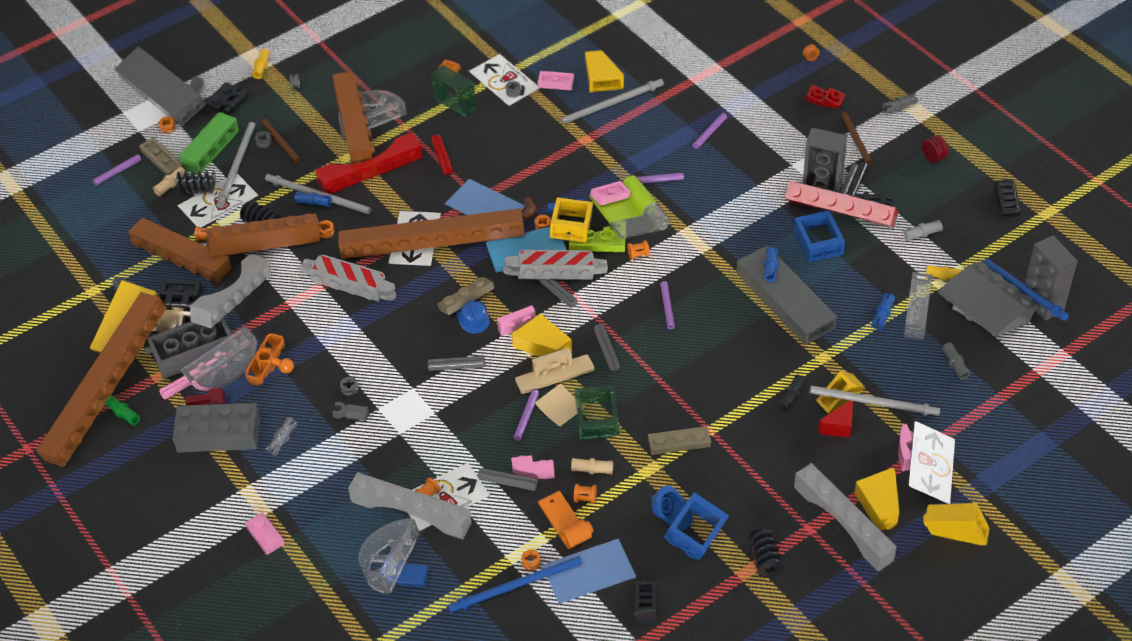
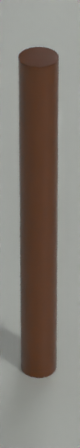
M842 113L841 118L863 160L868 165H871L873 161L847 113Z
M266 118L262 119L261 123L292 160L295 163H299L301 158Z

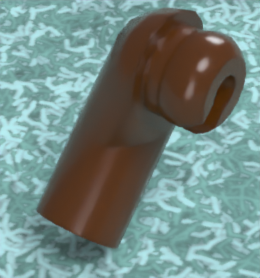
M527 197L523 201L526 208L522 212V216L525 220H529L530 217L532 218L537 213V207L531 197Z

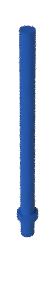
M985 259L983 261L990 270L1000 274L1004 280L1015 285L1017 289L1051 312V315L1059 317L1063 321L1068 319L1069 315L1063 311L1061 306L1054 305L991 260Z
M580 556L470 597H461L459 601L448 604L449 611L452 613L462 608L466 610L470 605L580 565L582 560Z

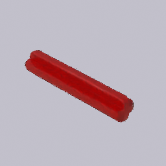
M438 134L436 136L433 135L432 143L442 171L445 175L452 174L453 168L442 138Z

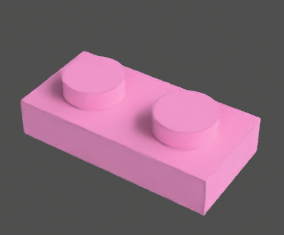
M540 71L538 88L572 90L574 73Z
M619 181L591 189L590 195L601 206L629 198L631 191Z
M529 306L498 318L497 323L500 335L513 333L535 318V309L533 306Z
M263 512L245 522L246 528L267 555L285 544L284 539Z

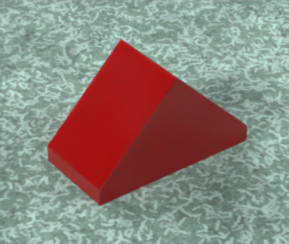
M853 402L845 403L822 418L819 422L818 432L821 435L850 438Z

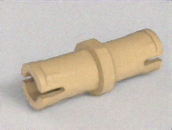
M178 167L173 173L166 175L159 184L153 187L157 196H162L167 190L176 186L177 172L179 171L181 176L185 172L182 167Z
M572 458L571 469L577 472H590V474H613V461H597L595 458L590 460Z

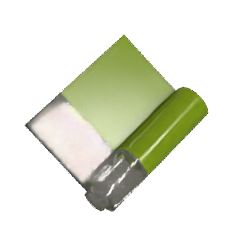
M631 175L623 181V184L631 191L629 198L600 206L591 195L589 196L621 239L664 230L669 225V217L635 175Z

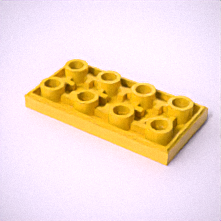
M121 281L90 349L101 353L140 292L157 296L156 291Z

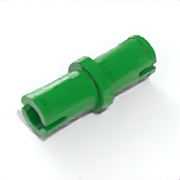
M113 395L109 396L105 405L114 411L118 418L125 419L131 425H136L139 422V415L131 410L128 404L120 402Z

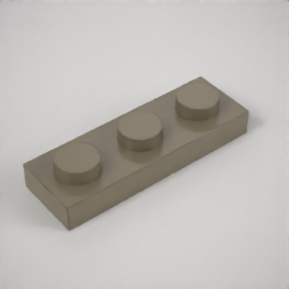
M154 137L139 145L141 152L165 175H170L178 167L183 168V164Z
M484 277L478 278L467 287L460 288L455 294L445 297L443 301L437 304L439 310L450 315L462 308L469 300L474 301L495 289L494 284Z
M707 426L648 434L651 455L711 447Z

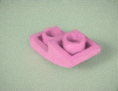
M907 424L902 426L898 446V457L902 471H907L911 468L914 434L912 431H909Z
M532 456L511 458L513 473L537 479L555 478L553 460L532 462Z

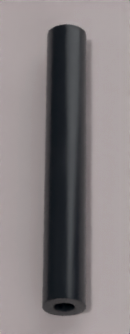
M861 163L849 191V196H856L868 167L867 163Z

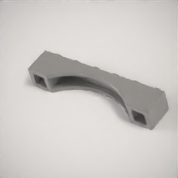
M253 254L247 256L241 262V275L234 284L220 292L201 296L190 305L191 322L212 328L236 305L240 304L245 297L250 295L254 289L259 287L263 281L270 277V260Z
M812 463L796 473L794 488L807 501L821 506L836 518L853 538L863 557L877 571H880L894 561L896 546Z
M358 472L348 487L350 499L353 503L367 508L388 507L408 512L429 522L443 533L460 539H464L471 525L470 509Z

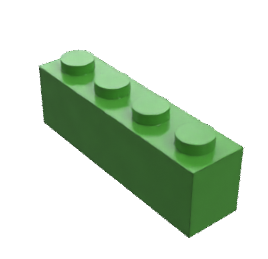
M220 112L212 118L210 123L180 153L179 160L183 164L184 170L194 171V174L197 175L199 171L202 173L239 132L237 119Z

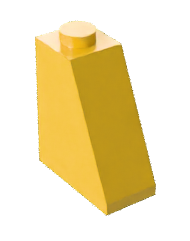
M602 50L585 52V65L590 92L624 89L623 73Z
M542 314L537 315L511 334L512 345L515 349L534 355L545 356L567 348L572 352L571 338Z
M894 468L856 481L854 494L873 524L880 531L891 529L897 525L899 506Z
M977 503L928 505L923 521L931 535L982 546L987 545L989 526Z

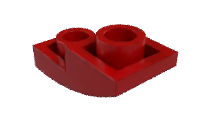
M812 85L805 100L820 106L839 108L846 94L831 87L828 91Z

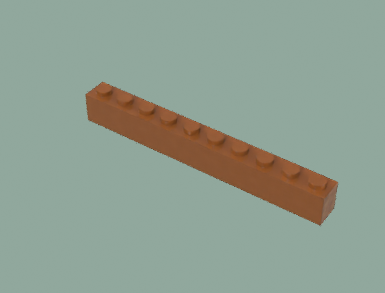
M522 209L339 231L338 245L341 258L347 259L525 236Z
M140 292L36 450L45 461L64 467L71 458L98 413L102 410L109 396L113 393L120 379L124 376V373L164 314L166 306L159 297Z

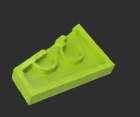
M626 223L619 224L618 228L613 229L610 226L603 227V231L598 232L589 230L586 243L569 241V250L625 252Z

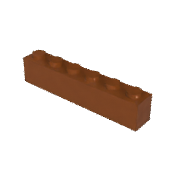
M353 71L333 74L334 90L351 164L370 160L375 149L373 142L369 141L372 137L370 129L366 128L369 126L367 116H363L365 106L364 103H360L362 101L361 90H357L359 88L358 78H354Z
M305 214L206 228L207 249L210 257L320 242V223L316 214Z
M141 218L128 231L130 241L135 247H140L150 254L161 257L165 261L168 260L175 263L178 267L188 269L193 274L201 275L208 281H214L219 284L232 270L228 256L210 257L206 246L147 219Z

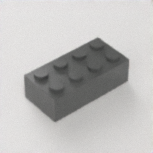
M811 128L806 141L802 184L840 193L848 135Z
M1054 235L1039 241L1033 246L1025 285L1054 305L1061 306L1064 311L1078 261ZM1037 303L1038 306L1035 311L1044 320L1054 317L1049 310Z
M224 318L212 328L188 322L147 338L152 355L163 379L208 363L224 353L229 355L236 352L233 336Z
M257 403L177 406L173 431V441L177 452L257 449L260 425Z

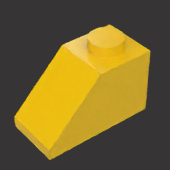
M840 371L827 386L829 389L857 394L865 387L852 373ZM820 395L816 401L830 414L851 400Z

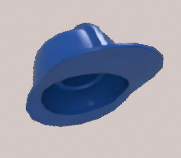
M469 300L468 303L456 311L459 324L464 331L478 334L488 328L490 323L486 306L480 300Z
M668 485L662 487L656 495H652L650 498L654 515L664 519L670 526L687 503L674 487ZM688 510L676 528L680 531L687 529L692 523L693 512Z

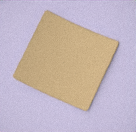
M559 384L535 402L540 410L558 426H562L586 407L568 392L562 384Z

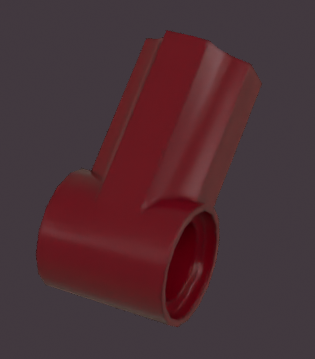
M212 388L208 390L207 394L186 397L185 404L186 406L226 404L225 391L221 388Z

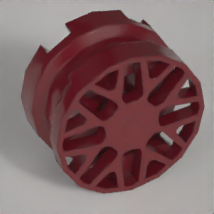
M935 135L930 140L926 139L922 142V151L929 162L936 163L948 157V145L940 135Z

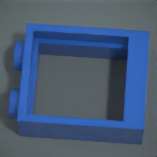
M830 210L794 219V233L808 262L844 254L845 240ZM827 225L833 239L811 243L805 230Z
M694 492L666 532L664 538L671 545L685 551L689 557L699 561L729 515ZM688 510L715 527L703 546L676 528Z

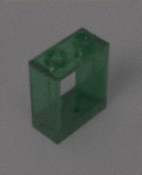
M444 65L432 73L434 98L436 101L464 117L477 108L473 81ZM448 87L457 91L458 95L448 90Z
M614 386L574 389L580 440L620 436ZM610 400L613 418L583 421L581 403Z

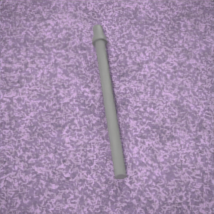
M663 80L649 81L644 86L562 117L561 123L564 125L647 91H654L657 87L664 85Z
M253 122L248 124L222 192L218 194V202L216 204L218 208H223L225 201L229 199V191L255 128V123Z
M267 174L265 177L266 181L273 183L275 186L280 185L302 193L310 194L311 192H316L318 195H330L332 203L365 214H370L371 212L370 207L282 179L278 175Z
M812 385L809 389L811 394L919 412L924 416L928 414L939 416L940 408L931 407L925 403L919 405Z

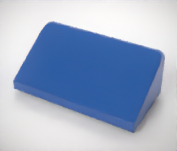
M386 562L381 581L384 584L426 587L428 566Z

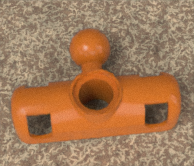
M268 334L245 371L246 379L251 385H262L264 378L276 366L279 367L281 372L286 374L293 371L294 363L291 359H278L281 349L285 346L282 336L276 334ZM267 341L272 346V348L265 347ZM250 370L255 375L254 377L248 375Z

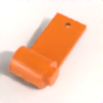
M560 491L538 501L539 506L568 549L592 537L593 528L591 524L583 519L578 520Z

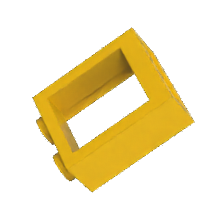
M557 198L551 219L550 238L586 243L592 218L593 202ZM560 214L583 217L585 220L584 223L558 220V216Z

